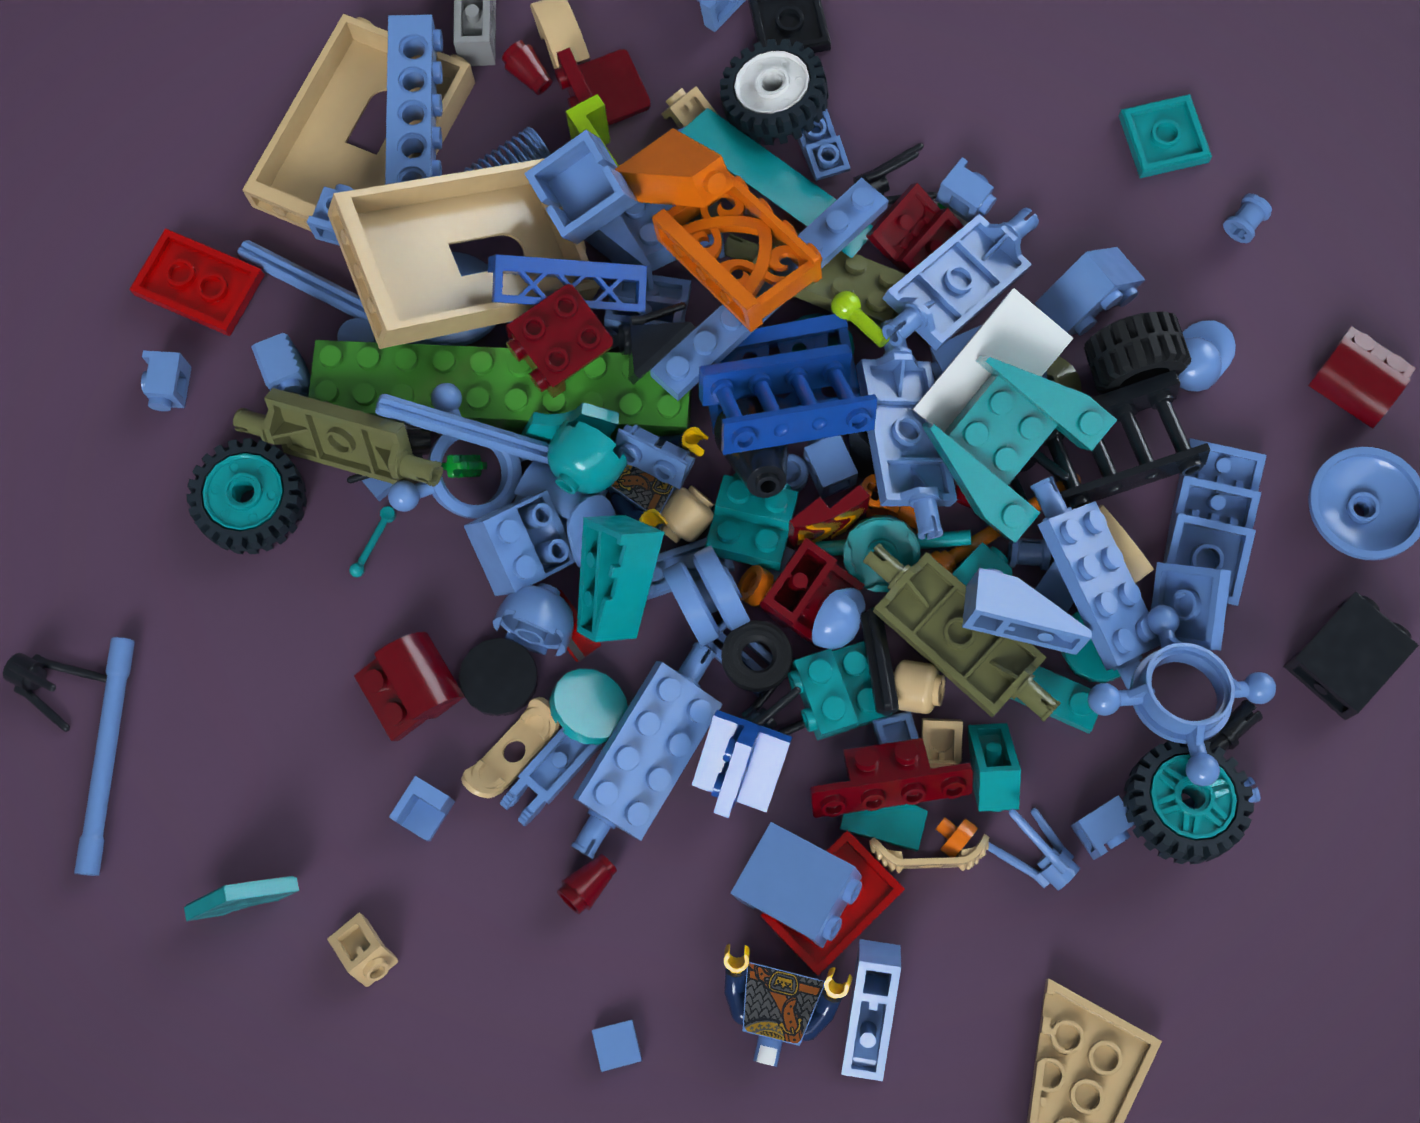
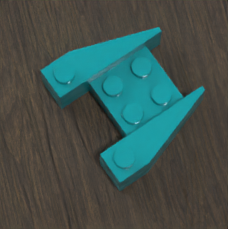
M979 356L975 361L985 368L991 376L945 432L929 422H925L922 428L975 514L1004 538L1016 543L1041 512L1008 486L1055 428L1078 448L1092 451L1115 424L1117 419L1087 394L992 357Z

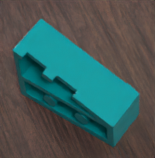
M626 515L583 517L577 616L578 633L594 642L637 638L664 531Z

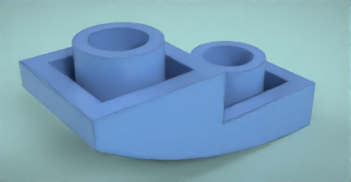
M827 109L822 111L823 117L820 122L813 121L814 128L809 133L802 128V137L797 139L815 181L848 172L851 169L840 135L836 136Z

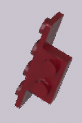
M923 738L845 749L843 750L844 762L849 781L818 785L810 788L813 817H835L852 812L875 811L885 807L905 804L915 805L925 801L945 798L955 799L970 795L973 790V770L970 763L931 768Z

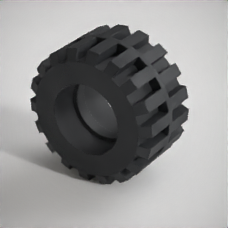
M1146 312L1120 319L1099 330L1084 344L1085 355L1096 389L1102 394L1175 370L1178 376L1191 363V357L1178 318L1175 314L1168 312Z

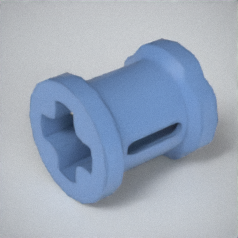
M1246 194L1242 198L1239 210L1234 216H1230L1225 220L1223 228L1232 239L1247 244L1254 238L1255 229L1259 224L1269 219L1272 207L1264 198L1256 194Z
M1020 537L1016 543L1009 540L1007 564L1012 568L1016 564L1039 566L1040 570H1048L1051 552L1044 538Z

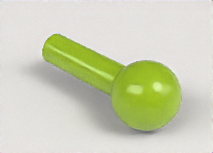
M842 291L834 296L831 302L833 314H836L841 319L851 321L879 348L887 344L890 337L886 340L882 334V328L861 310L860 299L855 293Z

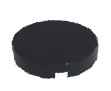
M495 638L483 641L472 648L462 661L459 673L461 691L469 704L484 715L507 716L515 714L529 703L536 692L538 678L536 663L527 649L514 640Z

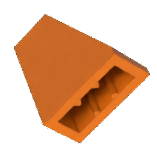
M674 128L615 169L623 175L636 199L641 203L705 208L734 187L722 155Z

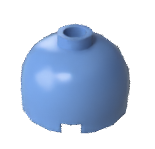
M541 583L538 586L523 587L516 593H510L505 597L493 619V627L498 631L501 625L508 631L505 636L506 639L514 640L529 651L546 655L548 648L558 649L555 656H561L566 652L574 629L573 612L565 599L560 596V591L557 588Z

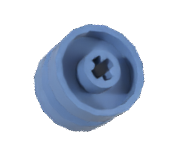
M711 545L693 554V563L701 576L700 579L694 581L687 566L681 562H677L662 570L701 647L719 638L720 630L712 613L719 611L726 626L732 630L750 621L740 601L742 595L727 566H722Z

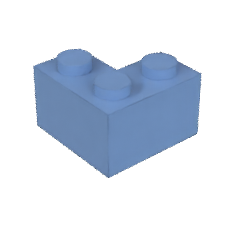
M1118 247L1087 251L1035 304L1069 335L1078 334L1081 336L1094 327L1097 323L1095 317L1103 309L1107 311L1114 306L1124 307L1138 295L1139 292L1136 289L1145 279Z

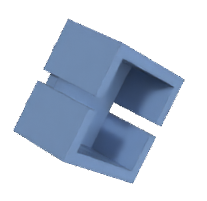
M588 130L580 133L524 173L540 201L548 205L545 209L562 238L575 244H579L638 203L623 175L615 170L617 165L602 140Z

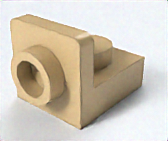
M695 86L687 93L681 88L665 102L669 105V108L662 112L661 115L664 119L671 117L681 129L691 123L707 108L715 113L716 111L698 87Z
M360 912L327 938L347 972L365 987H369L375 981L382 979L388 973V970L398 963L396 956L384 946L368 919Z

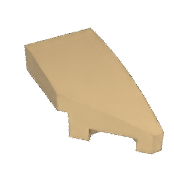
M921 719V738H923L931 768L957 765L962 761L963 721L961 719Z

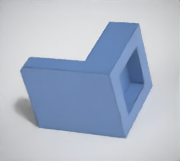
M415 776L389 818L424 840L430 841L455 801Z

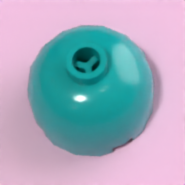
M565 420L548 445L547 459L550 470L557 478L555 480L556 484L569 494H575L576 492L599 494L607 490L627 467L626 456L623 453L619 459L613 452L616 444L598 429L578 421L575 427L569 426L570 420Z

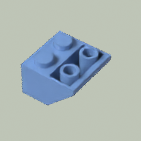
M547 490L496 509L464 525L495 596L516 593L521 588L531 586L575 563L568 536Z

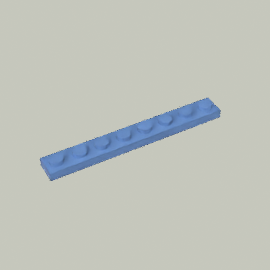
M861 177L806 227L798 237L806 244L812 243L818 249L822 256V269L887 209L889 200ZM786 257L780 263L788 265L789 270L776 272L770 269L769 272L776 276H787L796 270L798 266ZM765 282L755 298L759 297L773 285ZM722 304L650 370V375L670 395L679 401L699 382V366L720 363L752 332ZM776 310L763 318L762 321L767 320Z

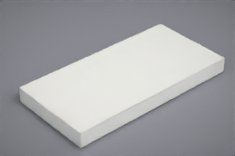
M1013 288L912 410L925 421L935 424L945 432L991 376L985 368L975 361L979 356L992 357L1042 377L1073 340V337Z

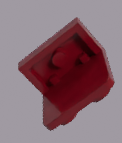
M570 48L556 52L559 67L554 69L560 88L562 90L567 88L570 98H567L570 108L598 94L605 104L608 126L650 109V98L627 50L619 49L580 65L577 64Z
M570 284L564 285L506 325L508 338L510 339L506 342L508 349L518 362L523 359L532 369L528 373L532 382L541 393L547 390L552 398L566 390L565 380L609 351L613 346L611 335L576 288Z

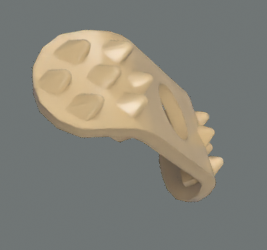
M543 697L532 699L519 720L475 765L463 772L461 781L467 790L474 795L489 799L501 794L514 782L518 775L556 735L559 729V722L555 723L551 716L549 701ZM514 741L522 742L525 745V755L517 762L507 761L504 757L506 746Z
M983 834L976 846L962 849L957 857L903 859L902 851L886 849L875 837L869 840V844L875 859L878 862L881 860L883 867H887L889 872H893L895 869L900 873L903 869L959 867L964 871L965 869L970 870L974 863L978 864L979 859L986 855V850L989 849L990 837Z

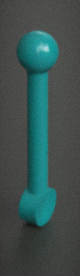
M385 506L380 510V522L358 561L350 566L349 572L353 577H361L364 574V564L387 523L395 520L396 513L392 507Z

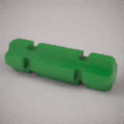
M477 454L447 455V462L441 463V467H443V470H447L448 477L450 478L480 477L481 470L487 469L488 466L487 462H481V457Z

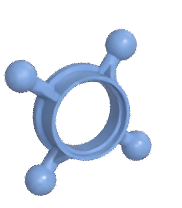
M451 383L437 385L431 394L433 407L461 416L459 407L462 403V394L459 388ZM442 434L434 443L428 460L442 463L447 449L460 439ZM491 449L500 463L501 482L496 494L482 505L466 504L455 498L447 489L443 477L434 487L422 482L413 484L406 480L398 481L390 487L388 500L394 509L407 512L417 506L420 498L432 494L441 506L452 513L465 518L478 519L496 509L509 505L516 496L514 491L522 477L521 462L527 459Z
M1159 605L1148 613L1147 623L1150 630L1159 636L1162 649L1151 653L1141 661L1133 673L1130 689L1118 690L1115 686L1108 683L1097 684L1088 694V704L1093 712L1102 716L1115 713L1120 706H1133L1141 721L1155 734L1172 742L1187 744L1191 757L1187 761L1185 768L1188 779L1195 785L1209 786L1218 779L1220 766L1213 756L1207 754L1204 741L1214 737L1225 726L1231 714L1234 698L1246 697L1252 703L1265 704L1275 696L1276 684L1270 675L1263 672H1254L1248 675L1244 681H1236L1225 663L1213 652L1202 646L1182 643L1176 639L1175 631L1179 626V616L1172 607ZM1179 662L1200 670L1210 680L1216 692L1217 706L1214 715L1205 720L1188 721L1166 710L1157 700L1152 689L1154 669L1165 663Z

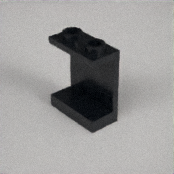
M1357 592L1342 601L1338 606L1340 609L1301 651L1293 655L1283 666L1344 720L1358 714L1419 646L1411 639V634L1405 627L1391 622L1380 612L1379 606L1372 599L1361 596Z

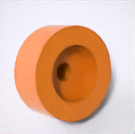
M759 565L751 566L742 575L737 586L742 595L740 600L751 606L760 605L761 600L774 583L773 574Z
M944 817L935 828L936 831L947 839L940 850L949 857H956L978 828L966 818L957 827Z

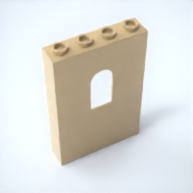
M346 14L342 15L242 189L253 208L311 231L307 220L309 216L313 215L324 187L335 189L337 184H343L356 190L385 185L386 139L377 155L351 145L347 141L372 97L377 93L387 91L388 31L374 26L365 18H353ZM437 52V61H441L443 70V83L437 84V94H441L443 114L441 117H436V127H441L443 144L474 87L475 80L471 65L464 58L454 54L449 56L442 52ZM417 55L412 57L411 59H417L421 56ZM420 87L413 88V89H411L410 91H412V92L418 91V90H420L421 88H420ZM414 120V121L410 122L409 124H411V125L418 124V123H420L422 120ZM413 153L409 158H416L422 153Z
M545 158L333 194L327 214L379 349L511 322L535 306L493 303V273L485 271L461 276L449 247L451 244L504 235L515 239L521 245L526 257L589 261L586 255L584 240L579 244H575L562 238L545 209L548 205L540 201L524 174ZM503 274V295H518L528 286L520 275ZM529 276V277H530L532 280H534V279L537 278L538 276ZM545 277L537 284L546 297L564 286L558 278ZM567 279V280H568L570 283H572L575 279ZM582 280L575 288L585 300L592 301L600 286L594 280ZM532 289L525 295L538 297Z

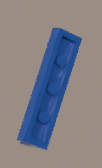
M500 254L488 257V273H493V303L536 305L547 298L537 284L545 277L558 278L563 285L570 284L574 287L582 280L596 281L603 291L593 301L585 300L590 309L645 312L647 266ZM503 274L520 275L528 286L518 295H503ZM529 276H538V277L535 278L534 280H532ZM567 279L575 280L572 283H570ZM604 281L612 283L608 286ZM620 282L635 283V304L622 303L612 290ZM532 289L538 297L525 295ZM606 295H608V297H609L613 302H604V301H601V300H602Z

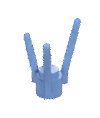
M1032 808L1031 814L1052 844V848L1015 809H1010L1009 815L1043 852L1044 855L1037 862L1041 871L1036 870L990 842L988 851L1034 878L1043 888L1051 883L1059 891L1080 870V867L1072 860L1074 856L1063 846L1038 809Z

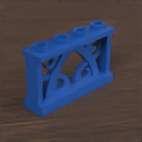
M836 314L757 328L720 363L743 360V356L747 353H752L756 357L769 356V349L778 347L780 354L792 352V348L796 344H803L806 350L827 347L828 337L833 336L837 337L838 345L848 344L852 351L847 329L848 323L846 319H841ZM852 353L850 383L848 384L855 397H860L861 393ZM821 388L811 389L818 403L839 400L837 396L827 397L823 395ZM791 392L784 399L774 395L781 409L802 406L801 404L798 405L800 401L795 392ZM720 404L708 406L713 434L717 416L723 411Z

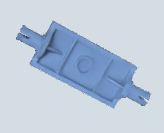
M1023 208L1010 221L1002 222L1001 224H990L983 216L978 214L887 290L882 298L899 314L891 322L883 326L882 334L887 340L896 332L897 336L889 343L893 346H899L908 336L916 331L937 351L1030 268L1032 264L1021 254L1020 244L1021 239L1038 226L1039 219L1036 213L1025 221L1024 218L1032 210Z
M889 319L882 322L879 327L883 328L884 325L891 322L893 319ZM895 332L884 346L885 354H883V357L878 359H861L856 365L861 396L875 394L877 397L875 429L867 431L880 506H910L914 508L918 538L924 540L926 538L925 534H927V540L942 536L944 533L941 527L938 506L951 507L957 501L953 476L922 428V425L927 421L912 410L935 382L931 361H917L913 356L912 350L908 349L906 339L899 346L891 345L889 342L897 336Z
M1048 477L1030 486L1045 516L1042 520L1043 522L1038 524V527L1085 626L1092 631L1091 639L1106 671L1113 669V671L1118 670L1126 689H1130L1133 673L1141 663L1142 654L1161 645L1159 636L1155 635L1148 626L1147 615L1149 612L1141 597L1140 589L1135 584L1124 562L1123 554L1117 547L1107 526L1106 518L1100 511L1096 501L1073 510L1072 507L1067 508L1054 481V477Z
M694 642L691 651L678 671L673 670L663 662H655L573 796L575 800L589 809L587 813L590 816L575 841L572 842L571 847L579 850V852L591 859L595 857L596 851L610 828L615 829L618 827L640 841L643 839L710 727L716 710H720L723 704L700 689L701 686L698 684L711 661L716 656L712 650L707 652L709 648L703 645L701 647L700 643Z

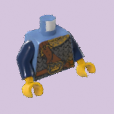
M690 427L684 434L658 436L660 438L656 447L661 449L664 443L668 441L700 457L704 454L705 450L697 443L702 439L708 440L709 436L698 427ZM627 465L620 477L608 488L611 504L617 514L629 516L658 529L662 524L667 526L668 522L661 513L676 487L661 482L656 477L634 466ZM686 471V473H685V477H684L683 483H684V481L686 480V478H687V476H688V474H689V472H687V471Z
M727 944L724 952V965L726 966L724 994L732 1019L743 1026V1032L758 1035L753 1061L777 1067L783 1042L800 1046L802 1041L814 1040L833 1020L842 997L846 996L849 992L852 975L849 974L847 982L843 984L836 983L832 978L836 968L832 967L828 971L826 980L823 981L749 962L750 950L747 945H745L742 957H733L730 954V944Z

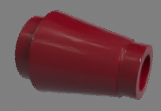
M522 40L517 41L502 55L505 70L537 95L544 93L551 86L553 80L549 77L530 44L526 45Z
M600 854L596 859H593L561 881L562 886L557 890V893L570 909L580 915L585 909L590 910L612 879V876L617 872V869L608 858Z

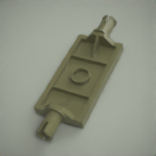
M796 230L797 236L801 233L798 230ZM730 233L724 245L725 256L733 259L747 260L756 264L759 245ZM840 251L821 269L822 279L816 283L812 282L794 296L832 312L831 302L836 294L842 291L853 292L860 299L861 310L880 326L882 322L894 319L899 315L882 298L887 290L907 274L858 254L850 258Z
M272 388L264 397L268 407L267 415L251 411L247 408H240L233 418V426H236V431L259 436L262 441L270 444H281L286 454L391 484L406 480L413 484L422 482L434 487L440 482L443 474V467H441L442 464L440 462L413 455L404 423L371 415L360 410L334 405L327 401H320L301 396L297 393Z
M879 543L874 547V552L870 551L865 557L863 563L872 568L889 584L887 587L889 592L874 607L873 612L989 716L993 718L1010 698L1014 700L1017 697L1044 722L1061 704L1060 701H1057L1033 680L1035 677L1033 675L1034 671L1047 658L1035 646L962 628L966 586L929 553L926 552L912 567L909 564L904 566Z

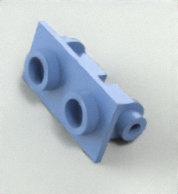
M627 424L623 430L618 429L615 440L616 447L613 452L619 459L624 453L627 458V465L634 466L656 477L661 482L668 483L678 489L682 488L685 473L691 470L695 462V458L690 456L689 450H684L668 441L660 449L656 447L660 437L640 428L636 424L633 427Z

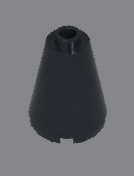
M757 396L736 400L742 416L764 412ZM723 411L717 416L714 426L715 442L721 453L722 419L726 418ZM789 444L723 455L754 496L769 498L780 493L785 487Z

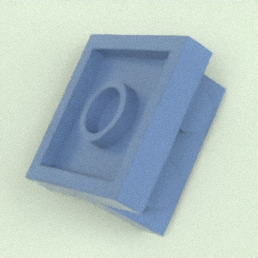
M1157 562L1151 609L1159 605H1167L1177 612L1179 626L1175 631V636L1182 643L1196 644L1208 650L1221 651L1231 571Z

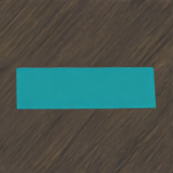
M709 108L704 110L680 131L722 155L728 171L735 176H740L749 186L807 227L836 201L834 197ZM868 225L841 251L850 258H853L868 241L866 234L874 226Z

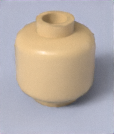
M692 485L688 489L685 487L681 489L676 488L661 513L668 524L667 526L663 524L659 529L664 531V534L675 543L681 538L687 542H695L712 523L714 512L711 508L714 506V503Z
M909 660L899 662L893 672L899 704L898 710L929 714L935 706H941L945 693V676L940 675L939 670L931 663Z

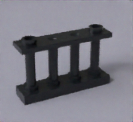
M1175 370L1092 397L1094 401L1115 417L1117 422H1121L1139 466L1117 473L1102 438L1091 451L1102 478L1080 485L1062 441L1064 435L1055 428L1044 441L1043 445L1048 446L1053 461L1070 475L1068 480L1061 478L1065 490L1061 491L1060 494L1067 508L1072 507L1073 510L1094 501L1179 473L1182 476L1191 475L1200 471L1206 465L1210 453L1208 443L1191 448L1172 405V402L1177 398L1180 381ZM1151 407L1158 411L1176 452L1154 460L1135 417L1137 412Z

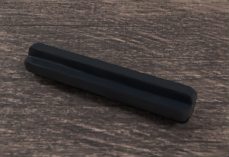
M869 608L868 611L861 613L860 620L874 705L877 713L883 716H890L891 713L898 711L899 704L885 624L873 612L874 608Z

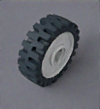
M775 39L767 40V47H763L761 41L753 44V52H750L746 47L740 51L742 59L734 56L730 61L731 68L726 67L724 69V78L720 80V97L728 122L748 137L750 136L758 144H760L762 138L766 145H774L775 138H779L780 144L788 143L787 136L791 134L797 140L802 137V128L809 133L814 128L813 121L819 123L822 119V111H826L828 106L827 99H829L827 79L818 55L815 56L814 51L809 47L804 49L803 43L796 41L792 46L790 39H782L780 45H777Z

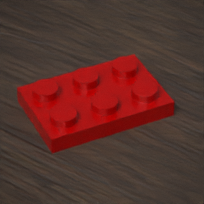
M165 228L129 290L134 296L230 337L265 274L261 268Z
M848 830L826 851L857 868L862 875L860 880L862 888L853 904L847 903L840 916L842 919L841 928L832 941L827 940L824 947L821 948L805 935L765 913L760 915L817 977L905 890Z

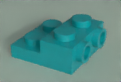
M737 473L733 474V476L724 475L705 548L711 545L717 557L780 571L788 541L789 521L794 518L799 492L793 491L791 486L786 483L783 490L777 495L769 498H760L754 496L748 490Z
M864 641L832 651V649L824 650L793 661L791 672H788V680L791 689L795 687L801 688L800 696L805 709L801 710L802 719L807 731H814L817 741L887 717L877 713L875 710Z

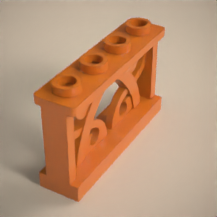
M729 172L734 187L705 208L675 205L668 211L663 208L652 216L657 240L752 332L763 324V318L812 282L816 283L822 279V256L812 243L806 244L797 236L796 230L787 220L781 221L773 213L772 208L764 198H757L749 191L746 182L740 176L736 175L734 177ZM721 198H726L734 206L730 210H725L722 208V203H720L717 208L718 216L711 217L708 212L709 207ZM701 213L702 219L688 223ZM737 232L758 236L759 252L756 264L743 259H731L719 263L716 259L722 250L720 233ZM711 234L714 243L712 246L704 248L700 242H709L708 235ZM786 257L798 266L796 270L787 276H776L769 272L770 269L776 272L789 270L788 265L780 263ZM735 270H744L742 271L743 276L739 279H736L731 273ZM765 282L773 285L759 297L755 298Z

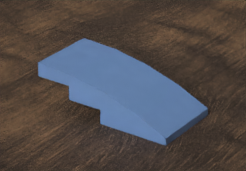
M1190 438L1188 441L1191 448L1208 443L1210 453L1206 465L1200 471L1187 476H1182L1181 473L1179 475L1163 563L1230 570L1231 576L1227 604L1238 606L1256 533L1253 526L1261 492L1258 490L1267 455Z

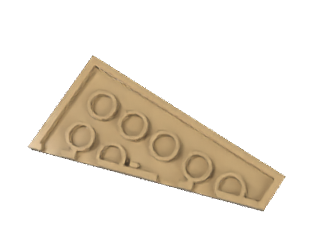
M1046 979L1027 1123H1124L1162 1041L1053 980Z

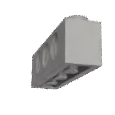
M454 0L453 43L457 55L464 58L471 66L495 65L496 0Z

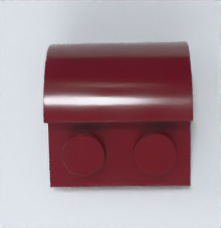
M1351 326L1308 386L1373 429L1411 380L1409 378L1416 368L1406 362L1401 356L1392 353L1374 341L1369 335Z
M804 538L761 600L760 606L781 627L790 628L817 649H822L823 647L814 645L812 629L817 613L825 599L835 590L855 588L861 592L865 585L836 564L837 559L808 538Z
M427 632L412 633L387 644L374 653L376 659L354 675L391 741H400L427 719L439 717L465 697Z

